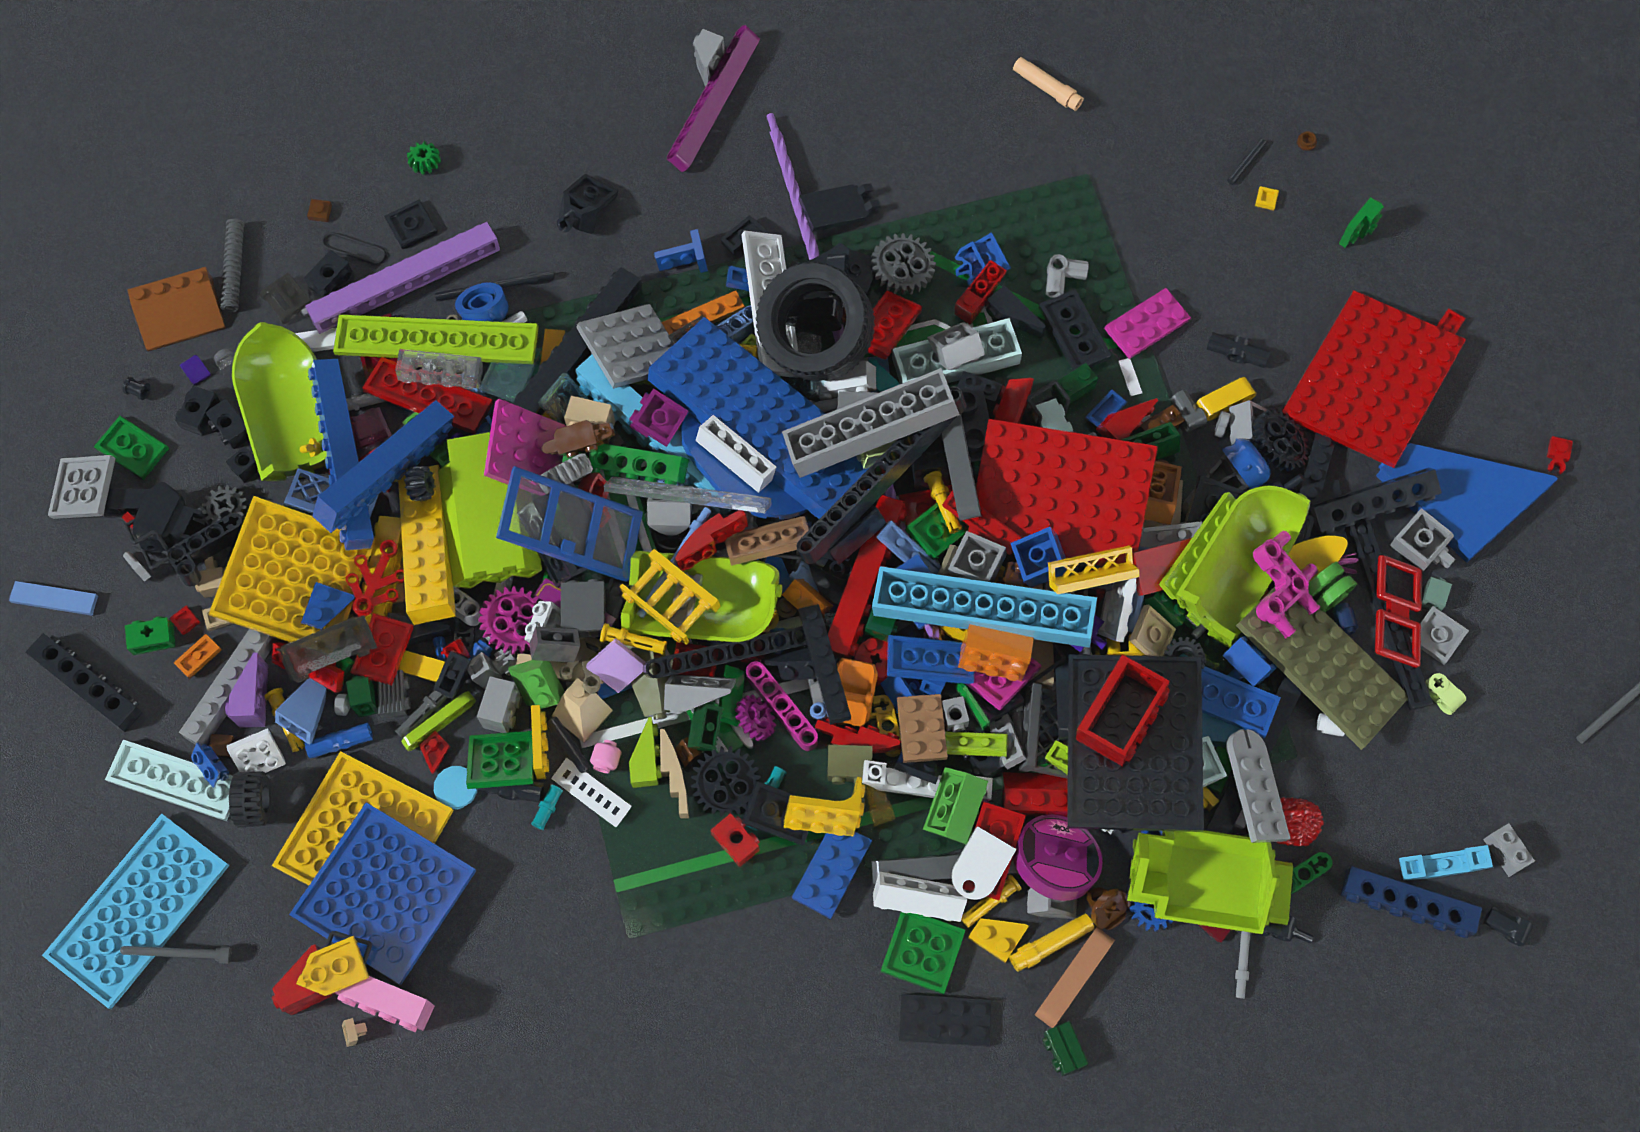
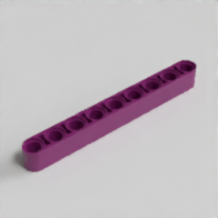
M746 25L741 26L735 33L667 155V160L681 172L687 170L692 164L760 40Z

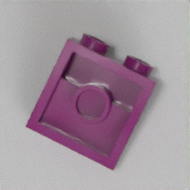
M653 389L650 394L647 392L644 394L639 402L643 406L639 411L635 409L629 418L632 421L629 427L645 437L650 436L667 447L689 411Z

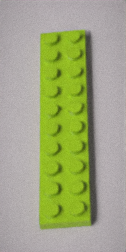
M339 315L333 352L335 355L534 364L539 327L535 323Z

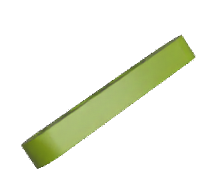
M469 691L464 692L408 733L401 743L407 751L416 749L434 731L439 732L475 704L476 699Z

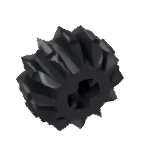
M413 466V468H409L405 472L406 479H404L406 486L404 488H406L410 499L420 502L431 499L435 493L434 488L436 486L434 485L433 473L429 467Z

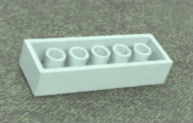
M1010 318L974 327L973 329L979 333L985 355L979 357L975 362L964 363L955 370H947L940 364L928 340L894 348L892 361L900 384L942 368L947 383L960 380L963 371L980 375L1020 364L1022 352Z

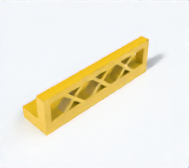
M1130 546L1048 562L1049 586L1057 594L1139 577V569L1133 564L1132 547ZM1126 553L1125 563L1117 564L1114 562L1119 554ZM1100 558L1108 560L1102 568L1094 566ZM1085 562L1088 564L1082 572L1077 573L1074 571L1078 563ZM1062 566L1067 568L1062 576L1055 577V568Z

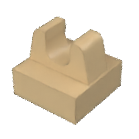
M353 1018L343 1021L342 1028L347 1047L356 1045L358 1037L366 1035V1024L360 1023L355 1025Z

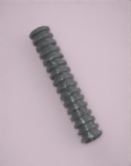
M229 219L226 221L223 287L221 289L222 298L220 308L226 312H235L239 309L238 299L240 297V271L243 252L242 238L244 236V222L239 219Z

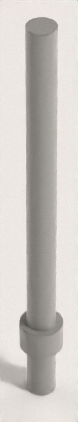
M1241 931L1238 970L1235 973V979L1237 980L1236 998L1245 999L1246 981H1249L1247 966L1250 932Z

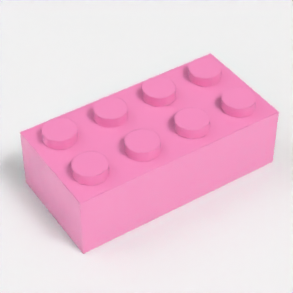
M370 976L368 979L335 992L339 995L337 999L352 1007L358 1004V1008L374 1016L378 1012L379 1017L393 1024L396 1021H400L399 1025L412 1032H416L417 1029L424 1031L435 1007L427 999Z

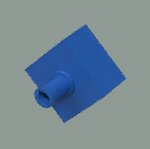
M1051 527L1011 543L1023 581L1030 588L1049 581L1048 562L1066 559L1059 537ZM1064 566L1055 568V577L1062 576L1067 568Z
M1246 636L1240 637L1223 655L1234 667L1227 676L1237 680H1241L1244 677L1253 687L1261 684L1277 668Z

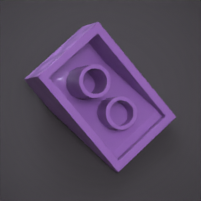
M258 653L252 654L229 695V702L225 705L226 715L239 728L265 727L267 700H265L264 695L267 693L268 664Z

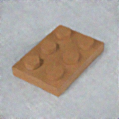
M941 694L897 697L903 763L947 760Z

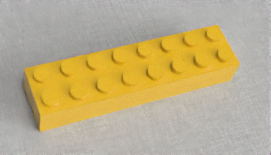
M439 465L429 466L430 471L433 473L434 485L436 487L434 488V495L427 501H412L410 496L407 495L406 488H404L406 486L404 479H406L405 475L402 479L398 480L406 613L414 625L456 616L454 588L438 475Z

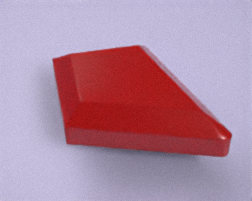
M436 731L419 745L432 774L436 772L450 748L448 743Z

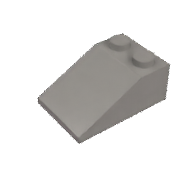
M671 675L665 683L664 710H670V713L681 714L683 711H688L730 694L736 679Z

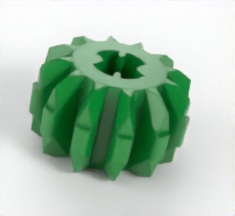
M425 140L421 145L416 142V147L410 146V152L407 153L409 167L413 168L415 173L420 171L424 175L428 171L431 174L432 169H438L437 164L441 163L439 150L435 148L433 143L427 144Z

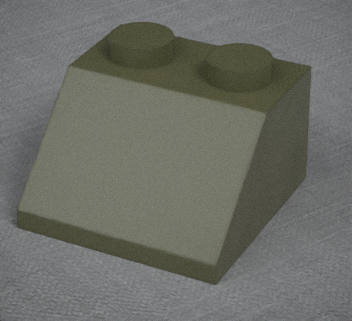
M828 745V781H832V784L842 785L845 782H854L855 784L857 777H862L863 779L864 761H872V746Z

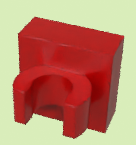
M461 638L453 641L441 651V655L445 654L447 658L452 650L468 658L470 657Z

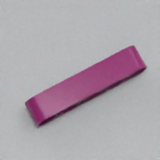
M751 662L746 668L747 680L762 700L767 702V706L772 709L774 715L797 744L805 751L814 750L818 744L816 730L761 662ZM754 670H759L762 673L759 677L750 675ZM767 686H771L775 689L772 693L769 694L763 691L764 688ZM781 702L788 705L784 710H779L776 706ZM792 719H798L801 721V724L794 727L789 722ZM806 735L814 738L811 743H805L802 739Z

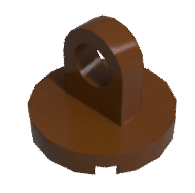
M1098 887L1088 893L1087 901L1092 908L1091 921L1099 929H1113L1126 918L1127 907L1130 909L1131 902L1127 901L1128 895L1123 890L1116 888L1107 891L1104 888Z

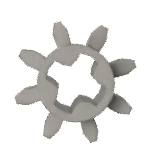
M503 649L494 654L496 658L492 663L499 674L505 673L510 676L508 668L516 665L517 657L515 654H512L511 650L503 653Z

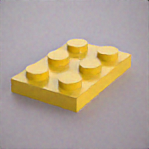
M531 705L533 769L537 780L546 779L545 772H549V760L544 752L548 751V738H546V732L544 733L548 729L547 717L545 712L541 711L540 705Z

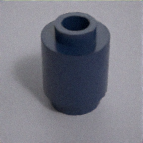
M1342 603L1333 607L1334 612L1332 616L1334 622L1347 635L1354 634L1359 626L1353 608L1350 607L1349 603Z

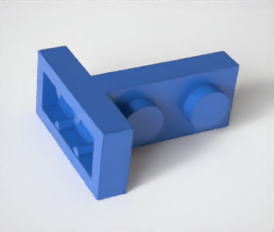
M698 229L690 231L693 243L654 252L659 271L696 261L700 273L708 271Z

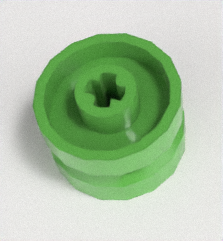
M1337 561L1314 577L1308 586L1309 594L1313 599L1320 596L1316 603L1320 605L1319 609L1325 613L1344 600L1357 585L1351 576H1345L1339 580L1344 574V569Z

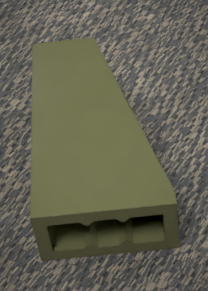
M648 636L649 638L663 641V637ZM625 645L645 662L650 659L666 656V654L661 655L660 653ZM653 662L649 666V672L655 675L658 673L659 667ZM642 672L631 682L645 717L661 720L667 718L666 714H670V710H664L665 683L669 676L648 678Z

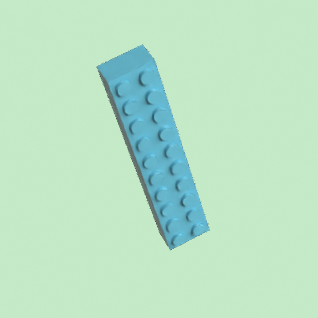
M593 355L576 368L577 381L580 384L579 389L586 396L590 395L594 398L593 401L610 404L615 422L618 420L622 424L624 431L629 435L632 433L643 448L647 447L651 452L681 456L689 459L685 486H693L695 495L702 501L705 499L713 512L727 515L734 508L715 490L690 460L683 448L681 432L679 430L676 431L666 447L650 436L645 437L629 427L632 423L629 418L635 409L639 411L643 406L639 403L643 397L633 388L625 385L613 389Z
M880 566L872 609L874 616L960 629H968L969 624L1033 637L1035 640L1090 648L1097 598L1068 593L1057 594L1054 591Z

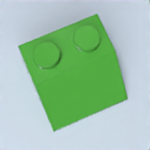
M530 660L508 668L526 705H540V708L543 709L559 703L565 691L550 661Z

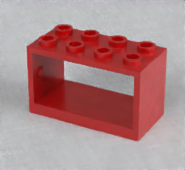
M1122 654L1077 728L1076 740L1121 766L1124 765L1125 761L1130 762L1136 752V743L1141 744L1147 734V724H1153L1158 715V706L1163 707L1169 697V680ZM1127 675L1154 690L1157 694L1122 750L1091 731L1124 676Z

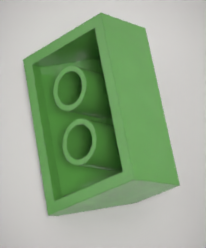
M945 767L923 830L967 845L968 839L972 834L975 819L979 814L981 801L987 791L988 781L966 772Z

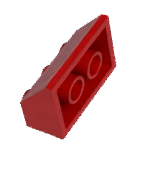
M1033 378L1011 379L1008 381L1007 386L1002 387L999 395L1002 400L1000 404L996 403L992 414L995 415L994 420L1021 423L1028 404L1026 401L1027 397L1031 395Z
M1003 772V808L1028 817L1050 814L1067 817V778L1044 773Z

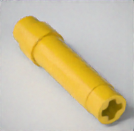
M1085 913L1038 940L1023 945L1017 949L1016 953L1009 956L1014 969L1019 972L1026 967L1029 969L1040 963L1041 959L1094 930L1093 922Z

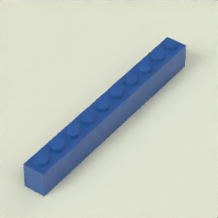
M338 359L313 360L312 367L308 369L309 380L313 381L312 397L316 398L317 402L315 403V413L320 417L318 428L319 433H323L322 449L327 453L325 464L326 469H330L329 485L331 486L358 464L359 461ZM367 504L362 507V511L356 517L351 516L346 525L340 530V542L344 543L345 550L371 549L374 536Z

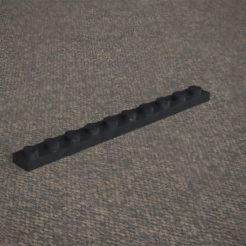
M1356 520V524L1348 526V530L1376 612L1379 609L1386 611V601L1377 597L1378 557L1381 555L1370 520ZM1386 570V592L1395 595ZM1385 620L1384 636L1389 650L1412 657V642L1407 628ZM1393 660L1401 686L1408 698L1409 709L1413 710L1430 706L1432 700L1420 666L1415 668Z

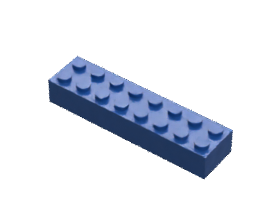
M435 400L318 495L312 517L330 533L336 529L340 530L343 528L351 516L356 517L362 511L364 505L372 504L381 491L383 493L391 487L393 481L402 479L405 472L410 467L417 466L423 456L428 457L434 451L435 446L438 444L442 445L449 438L448 432L453 427L452 421L454 416Z

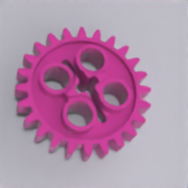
M515 586L512 587L511 592L504 587L502 593L497 589L495 596L490 594L488 597L489 601H484V608H481L479 612L483 616H480L478 619L479 622L483 623L479 629L486 630L483 638L490 637L488 644L497 643L495 649L497 650L502 646L503 653H506L508 648L511 649L512 654H515L516 649H519L520 653L523 654L525 647L530 651L529 642L525 640V636L519 635L516 630H523L525 632L526 626L533 618L532 609L537 604L538 596L532 599V591L524 594V588H521L519 592H516ZM501 605H508L511 610L506 611ZM522 611H528L531 614V616H524L522 614ZM496 624L504 625L505 630L498 629Z

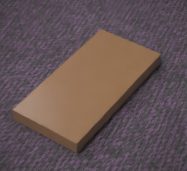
M797 517L744 530L728 537L724 542L731 566L797 550V542L809 530L806 517Z

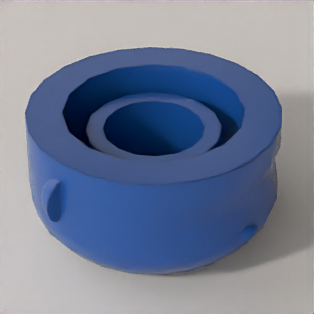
M496 283L474 285L462 292L455 301V308L461 316V320L502 322L509 309L503 289Z
M1236 438L1233 445L1222 449L1250 489L1260 487L1270 478L1271 473L1268 464L1249 440Z

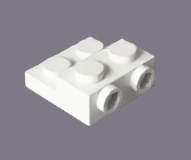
M539 601L533 607V618L525 628L527 633L525 640L530 643L535 627L561 628V609L553 602Z

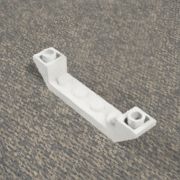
M864 761L862 783L880 791L934 798L942 777L940 775L937 783L933 784L901 771L886 768L887 763ZM976 776L988 781L987 791L983 799L990 801L993 778Z

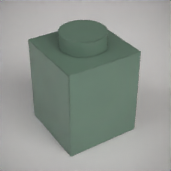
M1431 577L1424 588L1422 607L1430 610L1434 606L1442 611L1446 606L1452 584L1447 583L1442 578Z

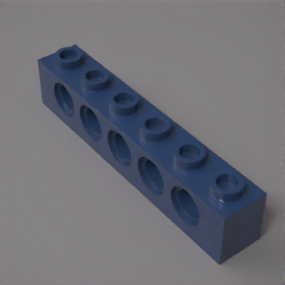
M1353 866L1346 870L1340 896L1346 897V900L1349 902H1362L1368 904V907L1374 910L1384 909L1390 911L1389 914L1396 917L1406 916L1411 918L1412 922L1418 924L1428 923L1433 925L1434 929L1440 931L1450 930L1455 932L1456 936L1468 938V936L1471 937L1477 933L1482 907ZM1363 885L1370 887L1371 895L1364 893ZM1384 892H1389L1393 896L1392 902L1385 899ZM1406 899H1411L1414 902V909L1407 906ZM1428 906L1435 908L1436 916L1429 913ZM1450 912L1457 915V923L1450 919Z

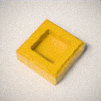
M1260 186L1255 206L1274 210L1279 190Z

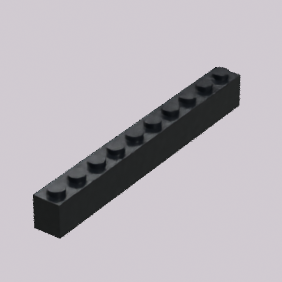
M622 267L617 272H614L609 279V283L599 290L597 298L588 304L586 312L576 319L571 331H567L564 334L559 346L553 348L548 360L541 363L537 374L530 377L525 389L516 395L513 404L543 415L549 408L547 401L550 405L554 401L552 397L556 398L560 394L558 389H563L567 385V380H571L576 373V368L591 354V351L577 330V324L582 321L625 311L642 289L641 278Z

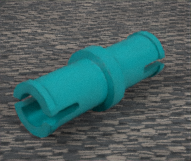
M550 785L544 800L540 801L538 805L540 808L531 823L534 827L544 830L551 813H554L556 810L555 805L563 792L561 788Z

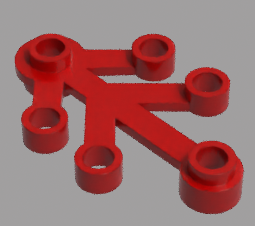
M388 539L381 543L380 551L382 555L373 575H371L368 568L367 557L362 554L355 557V565L360 569L367 585L364 595L358 585V576L355 573H350L346 576V583L351 587L356 598L353 602V610L358 616L366 617L374 611L375 606L387 601L396 602L399 598L398 591L394 588H390L386 593L373 597L378 589L396 582L404 583V578H397L398 574H404L402 569L396 570L394 574L381 579L390 558L394 557L398 552L397 544L393 540ZM387 548H393L391 553L385 552ZM359 559L365 560L363 564L357 563ZM354 577L356 578V582L350 583L349 579ZM394 592L396 593V596L394 598H389V593ZM362 604L368 605L365 610L360 609Z

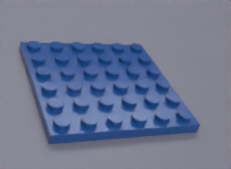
M366 802L289 915L328 939L330 932L338 931L370 941L372 948L366 964L401 985L475 874L476 869ZM334 935L332 942L337 943L345 938ZM357 942L363 958L367 945Z

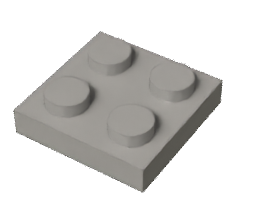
M1432 606L1420 623L1421 650L1445 665L1469 630Z

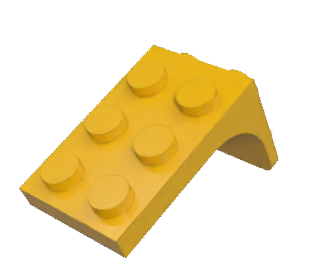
M857 777L852 796L843 801L790 795L784 819V828L806 830L814 833H829L837 836H854L855 829L860 827L861 816L864 813L862 798H864L865 785L862 784V777Z

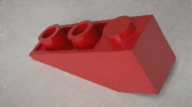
M990 260L955 303L954 314L971 325L985 307L987 299L992 296L1007 270Z
M1155 398L1109 414L1096 430L1104 438L1122 440L1130 437V433L1133 430H1137L1143 424L1141 420L1154 411V405L1158 402V399Z

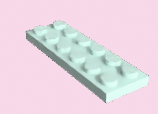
M126 740L122 741L105 778L106 781L227 821L230 815L229 788L233 776L229 775V778L225 781L218 780L215 788H213L194 763Z

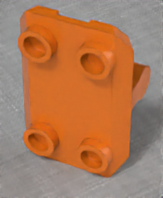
M842 658L836 665L851 714V720L843 723L860 727L869 721L878 673L875 664Z

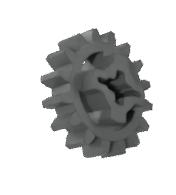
M226 485L225 490L218 486L217 492L210 491L211 497H204L207 503L202 504V507L205 509L202 512L209 524H213L231 513H238L245 519L243 513L248 512L246 505L249 503L243 492H239L236 487L231 490L230 486Z

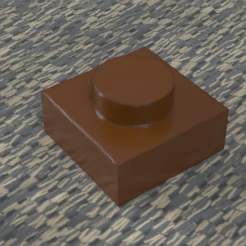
M311 199L307 214L308 219L328 222L332 208L331 201Z

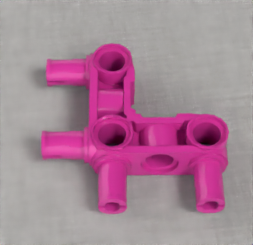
M1281 531L1273 539L1266 540L1261 546L1253 551V558L1264 572H1267L1276 586L1273 593L1261 600L1256 607V614L1260 620L1274 624L1286 639L1296 629L1284 616V612L1296 601L1305 608L1309 615L1316 612L1320 605L1316 603L1308 590L1309 580L1318 573L1317 567L1310 563L1300 570L1282 549L1291 540V536L1287 531Z

